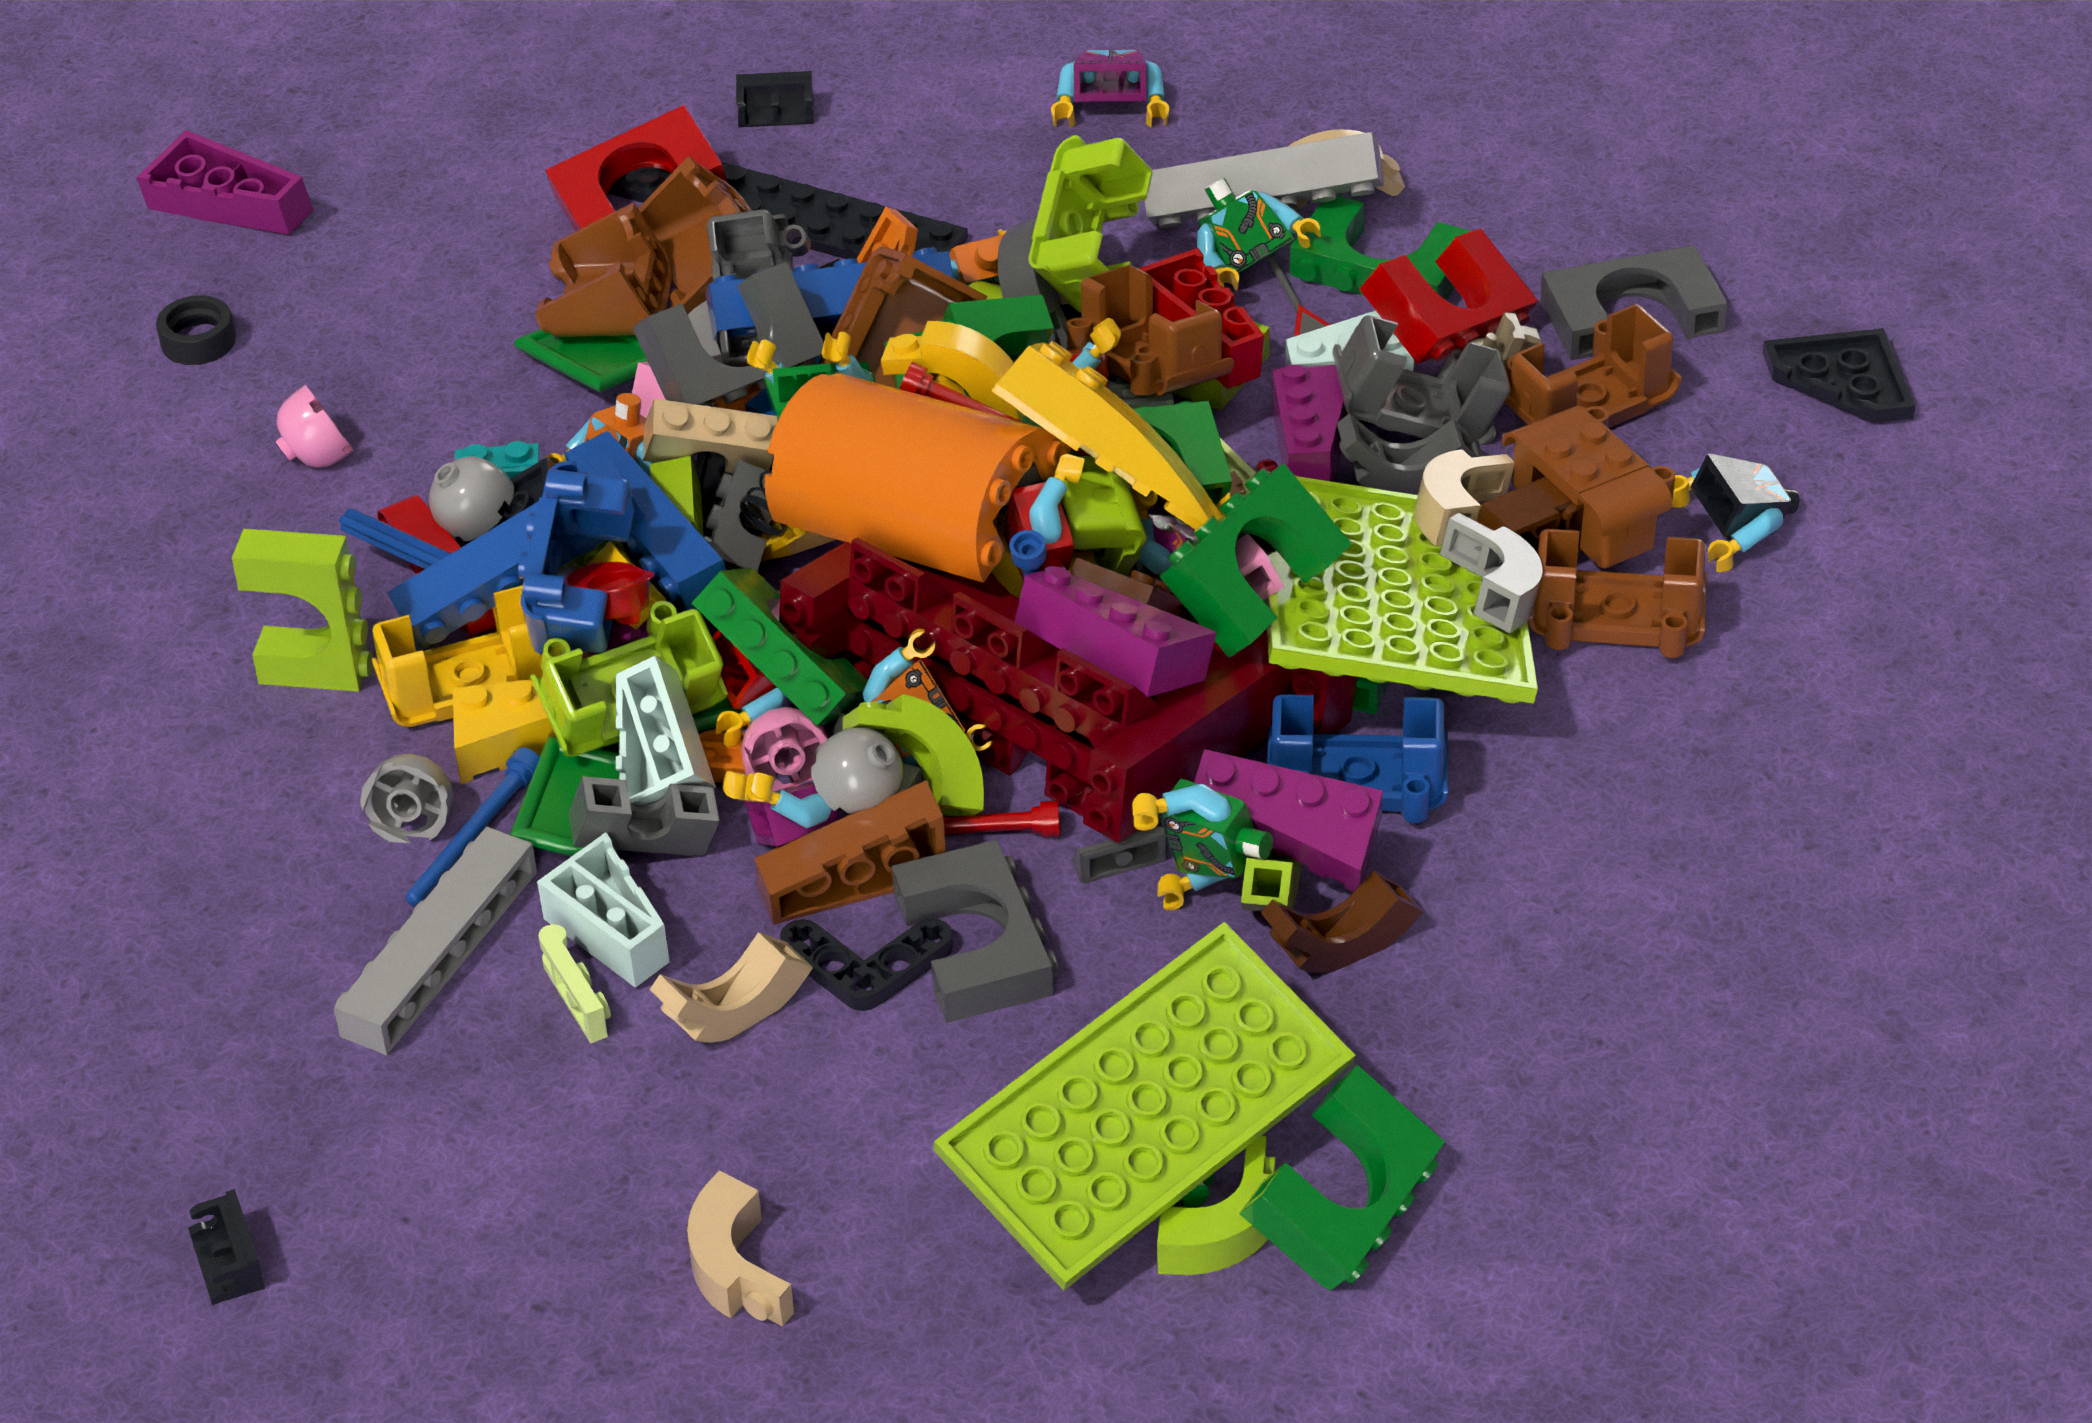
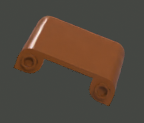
M690 156L638 208L667 253L672 265V281L677 289L670 294V299L673 302L670 308L682 303L687 315L698 305L706 301L708 285L713 283L712 255L706 230L708 220L714 216L752 211L744 198L731 185Z
M634 202L553 242L552 258L548 261L549 267L558 281L563 280L565 289L563 295L554 300L546 297L538 302L535 316L540 328L545 333L550 332L555 337L635 335L633 330L635 325L648 316L666 310L673 275L672 265L664 248Z
M879 247L868 259L831 337L838 339L839 332H845L850 335L851 342L847 355H853L858 362H868L870 372L874 375L876 383L895 388L891 375H884L881 358L885 351L884 342L889 341V338L902 334H914L924 331L927 321L943 320L949 303L986 300L987 295L906 253L886 247ZM821 356L818 364L834 363Z

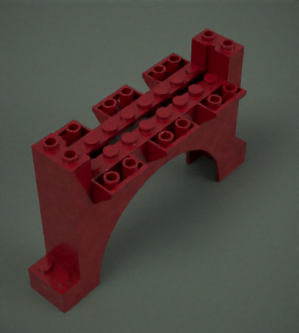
M857 537L851 543H842L781 580L779 622L804 646L825 659H829L845 649L844 658L867 680L878 663L898 647L905 648L908 646L909 638L913 631L924 629L925 632L914 639V646L919 650H926L935 642L934 651L925 658L914 657L913 661L922 660L965 729V734L973 725H987V727L974 732L973 741L978 746H983L990 741L994 742L987 750H975L977 757L987 765L993 766L1009 776L1019 768L1028 751L1047 761L1044 795L1053 801H1059L1060 805L1084 817L1083 824L1117 843H1120L1138 830L1134 827L1132 803L1137 795L1149 793L1158 800L1163 798V793L1172 791L1180 779L1194 783L1204 749L1241 758L1268 739L1269 727H1272L1273 700L1276 696L1314 695L1313 734H1337L1351 721L1357 676H1331L1318 670L1305 668L1286 669L1278 664L1269 663L1267 629L1250 645L1230 658L1214 642L1205 681L1146 697L1145 693L1132 684L1065 648L1059 649L1026 627L1016 623L1015 618L1019 599L1012 595L996 579L992 572L985 582L982 583L894 557Z

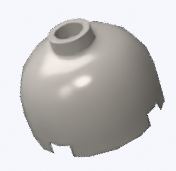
M476 456L459 458L444 464L436 472L429 491L428 503L430 511L437 524L448 531L455 540L459 536L463 541H471L488 532L500 521L502 516L498 513V510L502 507L504 501L510 506L514 494V485L510 477L502 469L484 458Z
M867 727L846 728L819 745L814 753H817L816 762L811 766V776L816 791L834 811L841 808L845 812L853 814L860 810L872 808L900 791L904 778L903 762L893 743L879 731Z
M410 753L394 755L374 769L362 787L360 804L362 811L365 808L366 814L371 820L369 826L376 834L388 842L411 843L406 836L426 837L431 840L438 835L450 817L454 794L450 779L438 764L427 757ZM420 813L427 815L426 825L417 830L408 832L401 827L403 822L415 820Z

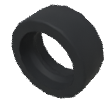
M194 295L177 299L165 306L157 317L156 328L160 347L164 356L172 362L183 365L206 364L226 355L235 344L236 332L232 313L229 306L219 298L207 295ZM197 324L215 326L209 331L197 335L177 334L184 328Z

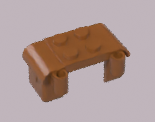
M1132 265L1109 270L1082 280L1081 318L1067 321V351L1082 350L1088 342L1094 344L1090 337V334L1094 332L1093 328L1107 318L1113 319L1121 331V337L1118 344L1107 352L1108 371L1112 375L1131 383V392L1133 394L1161 396L1228 375L1232 372L1234 359L1230 357L1222 359V316L1218 310L1196 300L1195 316L1172 322L1157 313L1153 314L1152 276Z
M1634 304L1609 314L1607 320H1600L1595 323L1592 352L1594 358L1548 377L1543 375L1544 343L1520 351L1509 358L1506 362V372L1511 392L1504 403L1527 425L1574 406H1581L1584 409L1599 406L1609 412L1608 428L1613 427L1669 401L1678 392L1682 383V377L1671 367L1673 335L1641 305Z
M1574 406L1504 434L1502 443L1505 446L1514 443L1513 461L1515 463L1511 476V483L1514 488L1518 489L1546 477L1575 505L1578 506L1584 503L1580 549L1600 568H1609L1653 549L1658 515L1672 508L1675 471L1667 466L1650 468L1640 456L1608 429L1609 412L1605 408L1592 406L1584 409L1581 406Z
M1545 529L1540 533L1538 556L1542 562L1543 573L1532 614L1529 618V625L1535 633L1545 637V643L1548 647L1555 650H1563L1570 646L1571 641L1659 647L1662 655L1669 658H1677L1685 653L1686 647L1698 643L1703 638L1705 632L1708 572H1705L1706 545L1701 539L1667 537L1663 577L1660 575L1577 570L1579 531Z

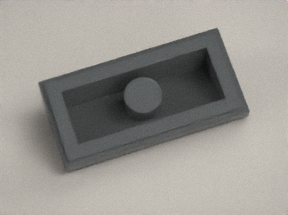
M1159 826L1151 830L1131 834L1120 843L1108 840L1077 849L1071 859V864L1080 882L1086 884L1165 862L1166 834L1164 827Z

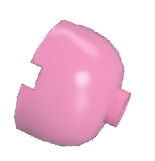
M306 384L292 393L282 403L277 413L276 421L282 437L276 440V443L290 461L297 457L306 466L321 468L331 466L354 452L351 445L339 432L334 421Z
M783 707L769 710L755 718L745 731L741 746L745 774L763 773L775 777L777 772L782 775H791L793 781H796L782 784L775 777L772 791L813 780L811 766L816 762L817 753H814L817 747L825 742L828 737L822 727L816 726L800 709Z

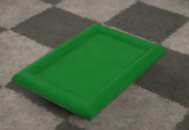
M539 329L514 341V346L518 350L600 393L635 378L638 363L647 361L636 335L555 337L550 332L545 333L542 329Z
M548 736L510 835L532 843L534 848L571 857L584 847H574L568 811L582 776L619 779V771L616 770V756H619V753L598 748L578 756L567 757L564 755L557 738Z

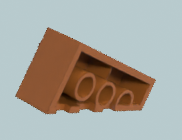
M927 780L888 797L872 808L857 811L754 858L758 890L772 924L894 893L893 865L946 852L943 815Z

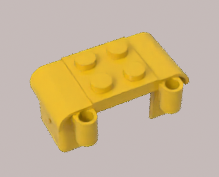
M523 585L493 593L495 607H493L496 625L495 633L416 652L409 615L386 620L374 625L372 633L377 660L376 658H371L392 718L398 725L414 727L433 721L439 722L453 718L452 688L531 680L530 675L535 674L536 677H542L543 671L540 665L542 655L537 653L531 645L521 606Z

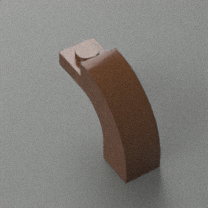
M1374 870L1351 896L1328 911L1318 914H1304L1272 899L1261 912L1273 927L1269 931L1272 938L1283 948L1299 969L1313 973L1334 972L1386 949L1401 937L1423 913L1422 909L1398 882Z

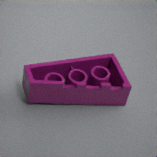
M1055 566L1046 567L1043 571L1025 575L1015 618L1016 623L1026 627L1041 639L1059 649L1065 648L1132 684L1145 693L1146 697L1205 681L1217 633L1196 623L1074 576L1068 570Z

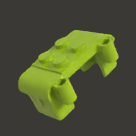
M1074 135L1065 139L1058 146L1053 157L1050 172L1047 175L1031 238L1033 241L1028 257L1030 266L1080 313L1081 282L1084 278L1131 265V262L1128 261L1105 266L1097 258L1103 237L1101 233L1103 223L1136 216L1139 210L1138 202L1147 199L1153 175L1151 167L1122 138L1086 144L1079 136Z
M1077 456L1085 459L1079 482L1076 484L1064 480L1067 491L1061 500L1073 539V551H1092L1098 566L1128 576L1135 562L1139 559L1141 548L1147 539L1130 484L1113 471L1109 473L1094 462L1096 459L1092 456Z
M658 601L650 609L646 625L648 637L582 659L583 652L580 648L570 651L569 644L561 638H552L545 643L540 663L543 671L542 677H536L535 674H532L530 679L565 756H578L620 742V731L616 729V674L653 656H657L678 671L692 715L716 706L727 697L728 692L720 676L723 660L700 611L690 609L677 614L675 607L670 602Z

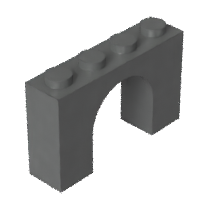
M1695 245L1542 272L1540 302L1570 360L1593 356L1594 325L1598 321L1607 320L1608 318L1602 306L1611 300L1622 297H1643L1661 303L1671 311L1686 339L1725 332L1727 302Z
M785 261L755 273L737 285L755 324L758 343L760 344L761 340L765 339L777 347L772 361L775 363L779 361L785 367L816 365L815 359L822 356L824 342L787 262ZM682 303L648 316L633 327L665 400L713 407L712 403L724 399L726 405L748 396L747 388L757 384L760 390L767 389L764 379L766 377V370L757 369L751 365L746 367L727 366L716 361L705 351Z
M997 840L892 866L894 897L906 926L915 925L925 919H938L955 914H977L994 920L1004 929L1000 937L985 947L931 961L933 992L946 1023L1054 996L1053 978L1059 977V968L1055 954L1052 950L1045 951L1043 946L1045 945V937L1040 920L1038 918L1031 919V905L1025 887H1017V872L1011 856L1004 857Z

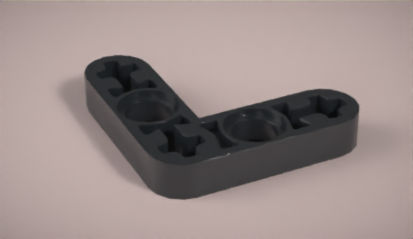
M800 919L787 923L780 933V939L786 941L813 967L808 976L845 1005L858 1011H867L878 1007L931 969V961L948 957L953 949L951 927L940 919H925L918 922L865 960L810 920ZM809 939L810 946L807 945L804 941ZM897 960L910 964L901 971H892L886 968L890 962ZM828 961H839L844 964L837 971L821 969V966ZM855 984L861 989L855 991Z

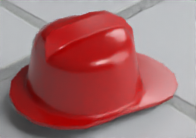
M602 562L584 566L573 571L567 578V584L572 587L606 592L608 599L603 620L615 619L621 624L636 625L640 622V612L649 605V580L654 577V572L645 571L624 562Z

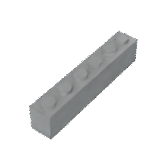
M1372 132L1152 170L1153 175L1148 196L1145 200L1147 219L1153 224H1159L1161 229L1180 227L1183 225L1182 220L1197 218L1199 222V219L1216 210L1204 189L1223 178L1226 179L1236 197L1254 189L1257 192L1267 193L1291 208L1297 206V201L1312 198V202L1315 203L1335 200V194L1351 192L1352 196L1369 195L1375 192V187L1384 186L1379 141Z
M486 826L475 841H471L465 847L463 855L450 870L442 874L437 886L427 898L416 905L411 917L400 930L395 931L390 936L387 945L373 961L366 964L361 976L352 987L338 998L334 1007V1014L341 1038L388 1055L536 875L537 869L532 843Z

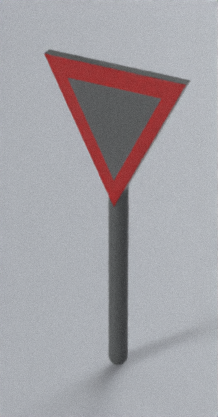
M1274 257L1269 258L1268 262L1297 312L1294 337L1331 325L1301 305L1277 260Z

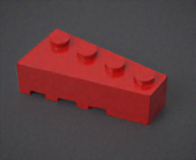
M1199 248L1138 268L1151 275L1153 279V314L1157 313L1172 322L1195 316L1196 300L1207 304L1221 313L1222 359L1228 357L1234 359V367L1230 374L1215 378L1218 382L1229 389L1261 377L1264 334L1246 310L1235 305L1234 294L1228 287L1222 288L1218 282V273L1212 266L1204 264V255Z

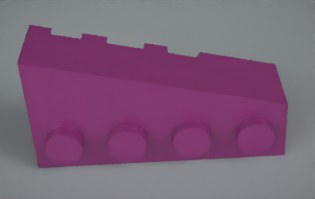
M185 130L136 177L148 209L205 221L289 235L313 211L302 176L188 130Z
M1288 365L1284 368L1272 369V409L1282 464L1284 463L1295 476L1334 482L1338 468V457L1342 453L1339 447L1341 437L1337 422L1348 415L1335 365L1310 367Z
M1204 749L1194 783L1207 785L1215 791L1235 797L1246 803L1254 829L1271 833L1273 837L1271 853L1282 858L1286 855L1308 866V871L1323 878L1327 875L1345 884V889L1353 893L1363 883L1382 818L1383 790Z

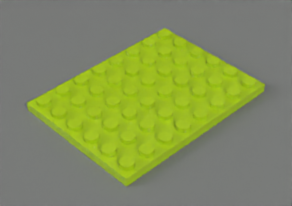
M1295 476L1352 544L1327 569L1306 583H1303L1277 551L1267 556L1284 585V588L1265 599V604L1277 616V619L1267 628L1269 663L1278 664L1286 669L1305 668L1318 670L1331 676L1350 675L1363 677L1376 683L1389 681L1409 684L1421 690L1435 688L1454 691L1459 695L1467 697L1480 695L1498 698L1507 703L1526 702L1534 704L1538 685L1528 623L1526 622L1512 633H1508L1474 615L1483 578L1441 556L1442 545L1435 546L1421 532L1414 517V508L1418 495Z

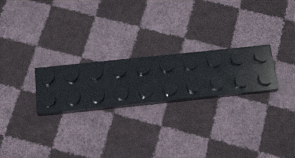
M721 162L727 183L744 198L752 211L764 209L769 211L771 215L785 214L789 226L798 225L804 229L811 241V250L843 259H857L884 208L887 207L878 203L846 196L842 193H835L775 175ZM660 168L633 170L620 177L612 185L608 194L644 203L672 173ZM896 209L918 229L914 252L922 248H936L937 253L950 252L952 248L964 244L968 239L967 228ZM802 237L794 238L791 244H798Z

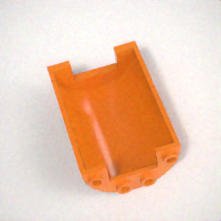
M835 372L834 375L820 374L806 382L793 395L776 424L767 452L774 454L772 474H765V495L773 521L843 542L851 543L853 539L858 537L894 557L984 583L993 568L1000 563L1002 555L1006 550L993 524V520L1001 508L1007 504L1012 491L1024 473L1030 469L1033 461L1042 480L1047 481L1049 477H1054L1061 456L1069 454L1071 448L1053 434L1038 426Z

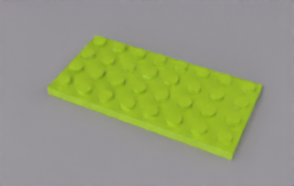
M1223 922L937 1138L933 1144V1151L1064 1291L1350 1067L1356 1055Z

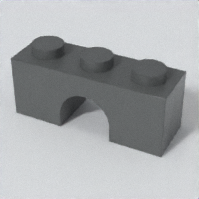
M738 460L731 475L724 473L715 496L722 498L720 506L717 504L713 505L706 523V528L712 530L711 536L704 535L703 538L723 559L726 570L753 568L757 572L767 540L754 536L743 528L749 527L763 532L746 519L739 504L749 489L760 487L759 476L767 470ZM765 476L763 477V480H762V483H763V487H764V488H765ZM755 490L750 494L766 500L761 490ZM750 502L756 513L769 524L772 519L770 512L760 505Z
M584 776L581 778L568 811L574 847H586L606 832L612 841L614 850L705 856L719 823L713 787L669 784L666 794L659 801L650 805L638 806L630 804L626 780Z

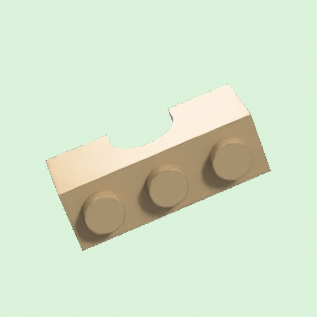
M654 399L644 424L643 461L657 463L690 456L697 452L711 451L725 457V472L732 473L738 460L769 471L774 454L767 452L777 424V416Z

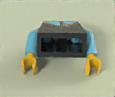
M1707 454L1701 467L1691 472V477L1686 478L1682 475H1675L1672 507L1682 508L1687 506L1691 501L1689 491L1692 490L1723 537H1732L1730 542L1716 540L1709 545L1708 562L1719 558L1716 562L1717 572H1726L1732 569L1733 554L1739 550L1745 552L1765 537L1773 535L1782 526L1785 515L1795 513L1799 507L1800 498L1798 492L1795 489L1783 488L1771 469L1764 464Z

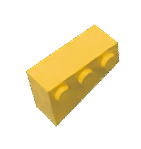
M531 680L452 688L454 749L461 784L474 780V775L495 768H499L500 771L507 769L506 762L520 747L531 749L541 756L548 736L557 738Z

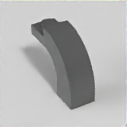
M1037 216L1010 227L1000 241L998 275L1003 298L1043 295L1054 327L1048 344L1053 341L1066 349L1067 319L1059 305L1053 287L1030 266L1028 261L1033 241L1031 238Z
M1350 413L1337 422L1341 437L1339 447L1345 457L1352 462L1357 482L1364 487L1415 495L1419 492L1425 467L1435 457L1446 452L1461 449L1471 458L1483 457L1479 441L1454 419L1430 436L1416 442L1404 444L1391 443L1380 439Z

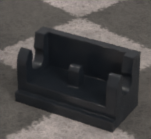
M812 71L736 74L738 128L814 124Z
M235 1189L227 1191L225 1196L211 1199L192 1207L189 1210L192 1220L201 1219L206 1215H214L211 1220L199 1222L188 1228L212 1305L265 1289L259 1261Z

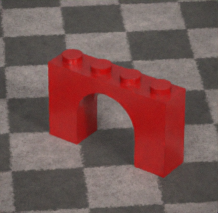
M685 105L666 112L655 119L632 128L545 170L553 195L575 231L615 212L607 199L608 192L620 177L633 170L660 168L673 173L690 156L727 182L722 163Z
M1481 228L1455 237L1435 261L1460 293L1467 309L1458 307L1438 295L1406 255L1379 264L1359 288L1382 319L1398 323L1393 333L1417 364L1432 358L1436 361L1442 360L1453 350L1459 348L1463 351L1467 343L1474 339H1485L1487 333L1495 334L1504 312L1516 314L1519 324L1524 326L1530 319L1528 313L1538 303L1536 297Z

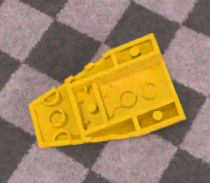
M1051 341L1049 344L1042 342L1029 345L993 388V393L1077 451L1078 448H1081L1096 459L1094 462L1109 473L1113 471L1145 497L1157 493L1166 499L1165 510L1195 530L1210 517L1214 516L1217 520L1221 517L1220 512L1205 489L1163 438L1139 414L1105 387L1108 380L1088 366L1085 369L1075 366L1069 361L1072 354L1059 344Z

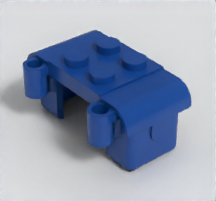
M562 461L548 470L543 495L539 498L537 513L530 512L527 521L526 536L527 539H531L529 551L522 552L519 559L518 577L524 579L521 606L531 645L540 655L543 653L545 643L552 638L565 640L571 650L580 648L582 651L602 653L606 650L613 619L603 620L608 594L601 590L567 586L566 577L558 576L566 539L565 534L625 542L629 540L634 516L630 484L626 479L579 473L575 461Z
M1278 695L1274 698L1272 727H1269L1267 764L1383 790L1382 811L1402 812V817L1411 823L1425 821L1429 816V810L1440 807L1446 801L1448 795V731H1444L1445 706L1441 699L1404 697L1403 736L1313 734L1314 695Z

